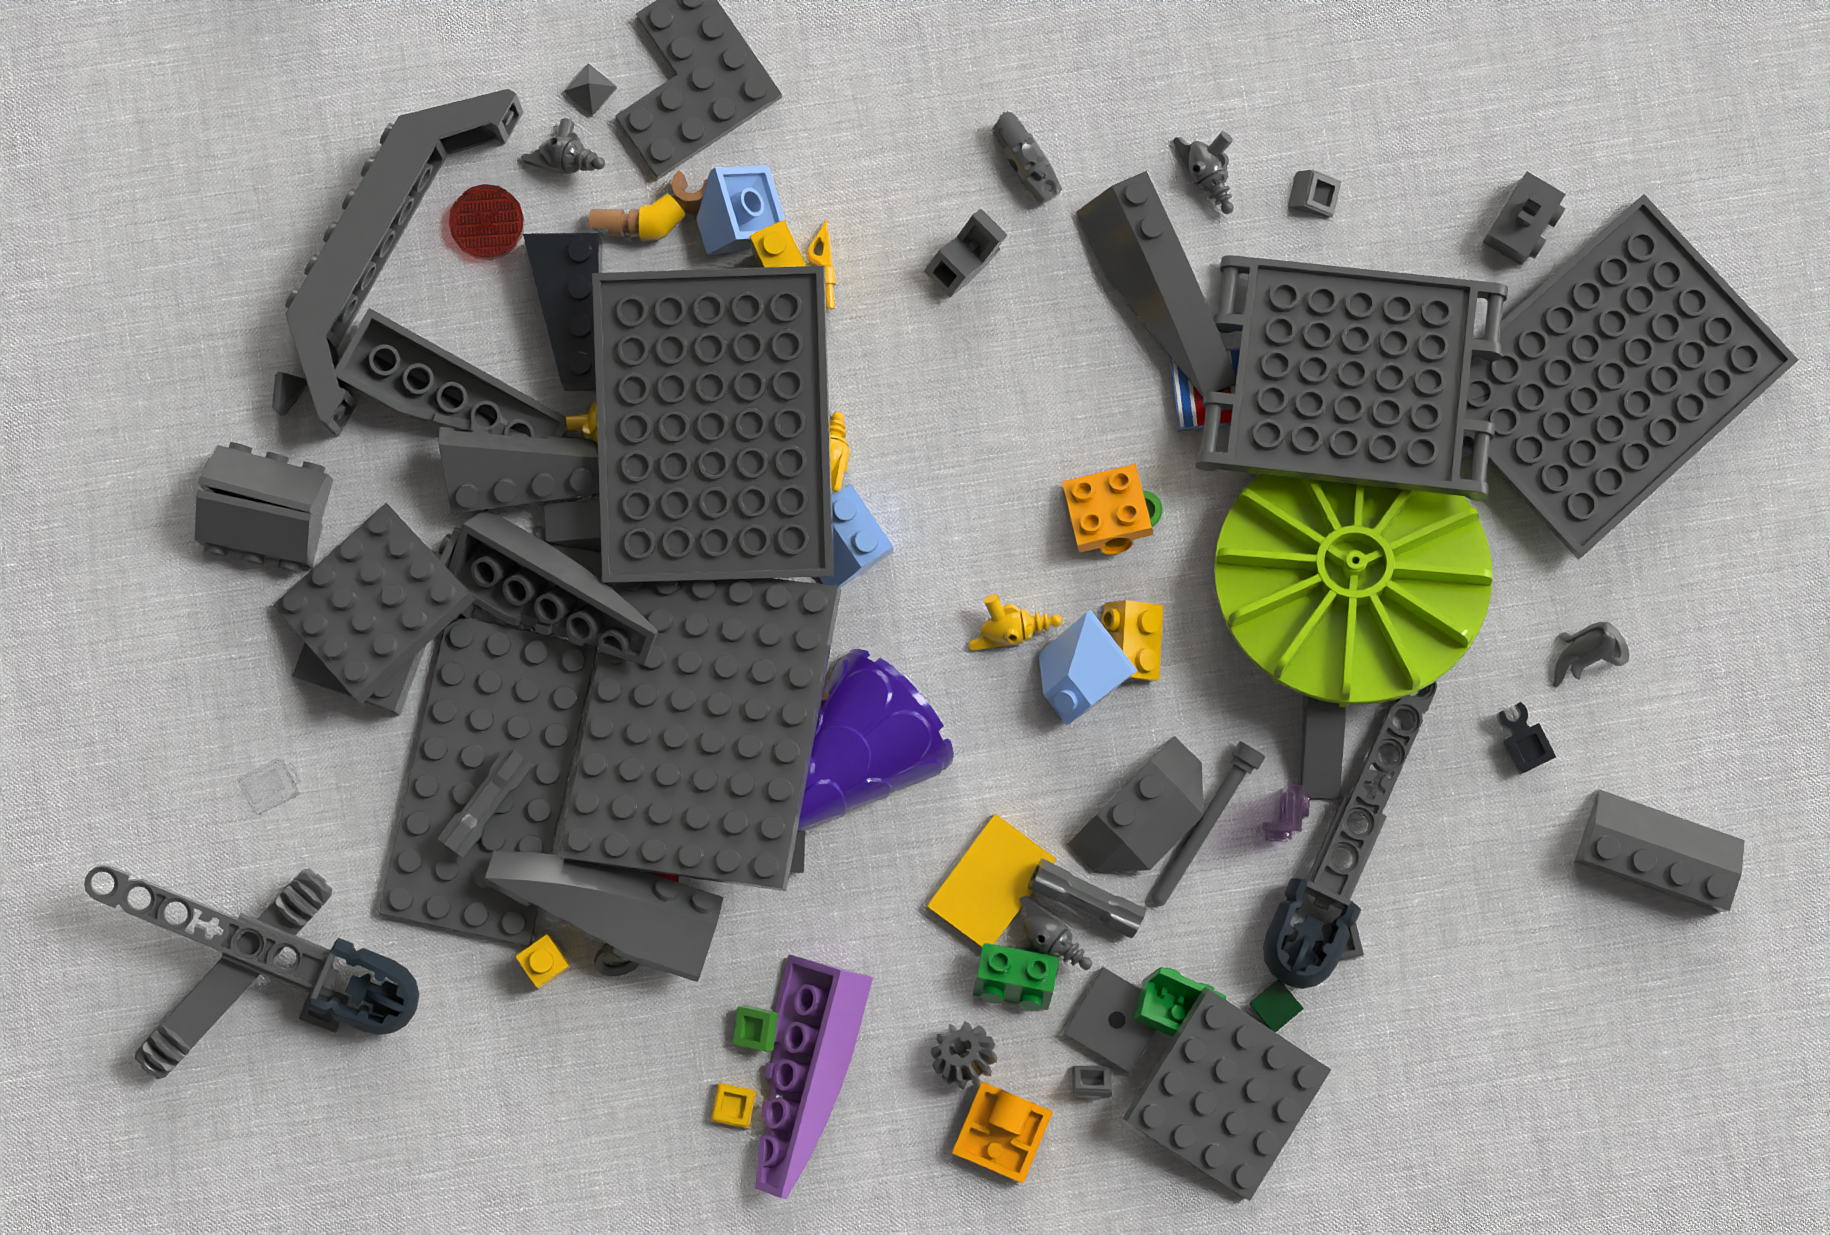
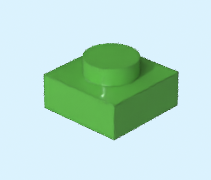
M748 1005L738 1006L733 1044L765 1052L773 1051L778 1012Z

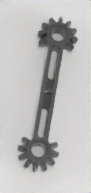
M310 868L302 870L257 920L296 935L332 895V888L322 876L315 874ZM245 932L238 939V947L244 953H254L260 947V939L253 932ZM280 947L276 950V952L274 953V958L284 949V947ZM221 958L139 1047L135 1053V1060L141 1064V1068L148 1074H152L157 1079L165 1078L260 973Z

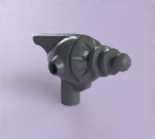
M568 118L561 119L556 137L543 142L534 153L521 156L525 164L562 174L576 173L579 170H601L605 166L603 158L598 157L590 149H585L578 135L573 132L574 121Z
M1222 131L1209 146L1200 141L1188 144L1182 137H1175L1173 140L1174 145L1194 184L1203 191H1210L1209 198L1216 199L1215 205L1221 204V211L1224 214L1232 213L1234 206L1228 201L1232 195L1227 194L1230 187L1225 186L1228 178L1227 165L1229 158L1223 153L1233 142L1232 137Z
M1021 897L1020 902L1026 909L1023 925L1027 937L1014 948L1058 958L1063 956L1065 963L1071 960L1072 966L1079 963L1081 969H1090L1092 960L1089 957H1083L1085 950H1078L1079 944L1077 942L1075 944L1072 943V934L1068 927L1030 897Z

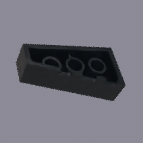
M599 233L523 234L561 384L565 391H596L592 273H602V240Z

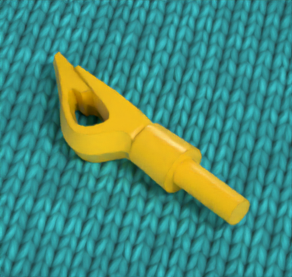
M826 220L809 245L807 253L813 263L818 266H825L826 310L835 309L833 286L836 285V277L832 263L828 220ZM819 240L823 244L821 256L814 254L815 246Z

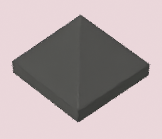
M588 63L564 92L593 116L613 94L617 86Z
M1073 1066V1096L1089 1101L1112 1097L1111 1067Z

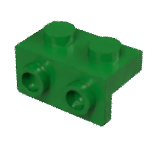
M984 943L973 995L979 996L982 1000L989 1003H1002L1004 1001L1019 1004L1021 1008L1029 1011L1048 1010L1054 991L1059 959L1055 956Z
M1159 967L1142 981L1134 1020L1173 1037L1204 987L1212 990L1225 1000L1226 995L1215 991L1208 984L1197 983L1182 976L1175 969Z

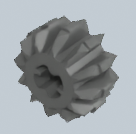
M964 1021L961 1029L957 1030L954 1025L949 1024L948 1031L950 1034L947 1036L937 1034L936 1040L939 1046L931 1048V1055L935 1059L932 1066L937 1074H942L943 1081L948 1085L956 1081L957 1086L964 1090L968 1080H971L974 1085L979 1087V1076L981 1074L991 1076L992 1070L989 1065L997 1063V1055L992 1051L996 1044L992 1037L986 1036L985 1029L980 1025L972 1029L970 1023ZM963 1053H968L966 1057H960V1055H962Z

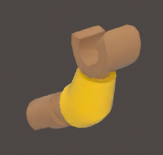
M678 170L672 181L674 192L672 196L665 194L650 205H641L640 209H630L629 214H625L623 209H591L589 228H608L610 237H624L625 233H629L630 237H640L641 241H654L667 237L685 217L684 210L688 213L698 214L708 179L704 180L703 187L699 191L687 193L685 189L688 187V183L684 174Z

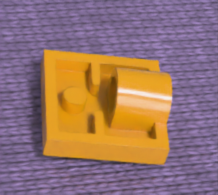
M1136 464L1062 481L1079 553L1100 548L1101 552L1107 555L1120 554L1133 546V540L1153 535Z
M981 1081L952 1153L1024 1183L1053 1111Z

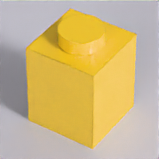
M549 934L515 956L538 989H542L573 967L554 938Z

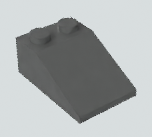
M305 642L292 676L354 698ZM426 645L364 702L400 715Z

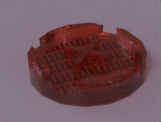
M489 184L474 186L463 192V195L453 204L449 217L452 238L460 249L473 258L482 260L501 258L514 250L523 236L525 226L522 207L516 198L502 187Z

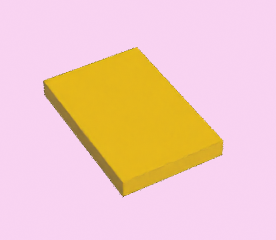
M994 814L927 907L979 946L983 947L984 943L995 944L1023 906L1020 898L1023 896L1029 897L1032 894L1033 890L1027 887L1040 859H1045L1053 864L1057 859L997 814Z

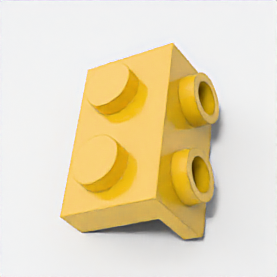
M1130 600L1106 602L1104 605L1101 624L1138 670L1128 679L1150 682L1159 681L1164 605Z

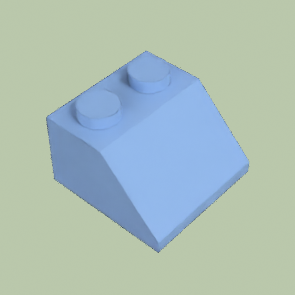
M851 484L832 496L834 576L819 577L824 585L838 586L839 588L893 553V545Z

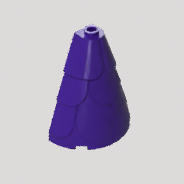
M852 649L836 663L823 688L797 833L841 818L846 811L886 798L890 793L940 775L942 770L948 768L953 762L954 752L951 740L946 738L943 741L939 731L944 725L931 705L896 668L881 657L875 662L868 659L870 654L866 650Z

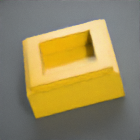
M719 1082L711 1121L749 1129L757 1090Z

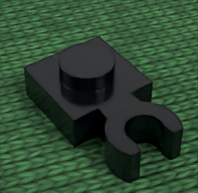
M1522 702L1514 705L1519 715L1517 721L1508 720L1504 711L1497 713V720L1503 728L1510 730L1512 734L1511 737L1503 740L1521 775L1556 758V755L1540 723L1531 727L1528 726L1526 722L1528 710Z

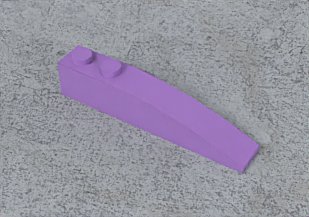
M789 954L774 1010L778 1012L772 1063H766L765 1078L770 1079L769 1100L763 1101L761 1117L765 1118L766 1134L759 1139L755 1189L787 1199L805 1168L842 1088L856 1045L873 977Z

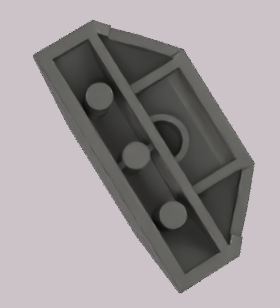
M1174 736L1067 845L1093 871L1151 870L1204 816L1202 762Z

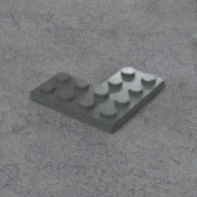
M656 0L636 13L638 20L669 63L676 76L615 116L658 180L782 98V93L717 0Z

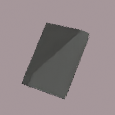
M277 372L275 374L272 408L280 416H285L306 389L307 380L284 372Z

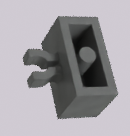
M1526 171L1483 240V243L1520 265L1523 264L1528 256L1535 259L1546 242V239L1541 237L1547 225L1554 228L1566 209L1560 205L1566 194Z

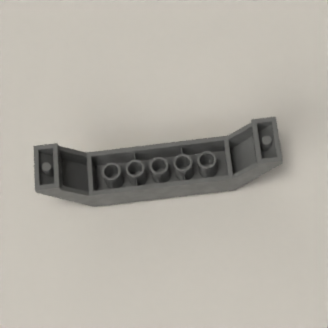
M505 89L400 115L394 125L389 123L381 135L380 143L382 146L376 157L370 156L362 168L361 176L363 179L357 190L351 189L342 204V209L345 211L338 223L333 221L326 230L323 241L326 243L319 256L314 254L309 260L304 271L307 277L300 289L295 287L290 293L285 307L288 308L286 312L287 321L319 420L333 434L337 436L341 434L357 406V402L347 392L345 382L336 376L335 368L340 361L337 348L446 157L450 154L495 140L506 144L524 112L515 92Z

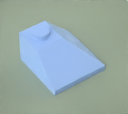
M769 165L718 167L710 170L696 219L707 255L729 254L752 248L751 234L785 219Z
M1091 610L1039 652L1043 695L1066 725H1069L1089 711L1138 671Z

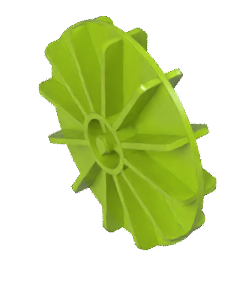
M1259 474L1238 495L1224 521L1217 542L1214 579L1217 599L1228 631L1248 658L1273 678V683L1278 686L1283 684L1291 690L1308 697L1339 703V707L1347 708L1348 704L1382 703L1404 696L1411 697L1416 695L1417 691L1434 683L1461 660L1470 649L1485 620L1491 599L1493 573L1490 548L1485 531L1478 518L1479 513L1475 507H1471L1464 496Z

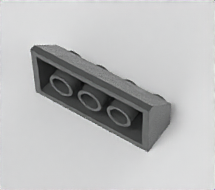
M1599 789L1574 862L1721 913L1730 911L1742 875L1745 840Z

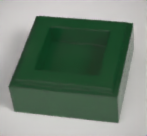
M1278 979L1249 1003L1269 1029L1275 1033L1304 1009L1287 987Z

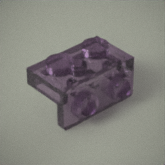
M1287 784L1280 789L1279 823L1262 822L1256 826V834H1265L1266 842H1288V840H1292V836L1302 832V820L1309 816L1310 797L1309 794H1303V785Z

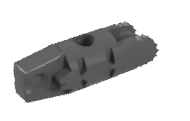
M1003 112L994 125L993 133L1003 148V154L1014 168L1022 183L1041 204L1046 203L1062 191L1051 163L1040 149L1032 134L1028 133L1021 121L1018 120V117L1012 112Z

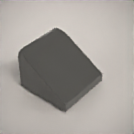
M1315 170L1298 171L1294 178L1288 206L1296 210L1331 218L1334 215L1342 181Z

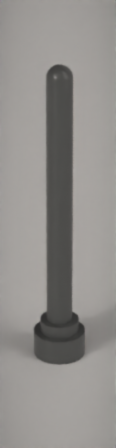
M1239 741L1232 753L1234 758L1231 761L1233 764L1232 769L1152 896V901L1156 906L1166 904L1247 773L1251 774L1254 769L1258 770L1266 758L1249 745Z

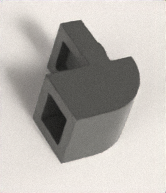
M979 209L970 217L957 237L937 252L924 272L951 298L1000 251L999 246L1007 237V234L982 209Z

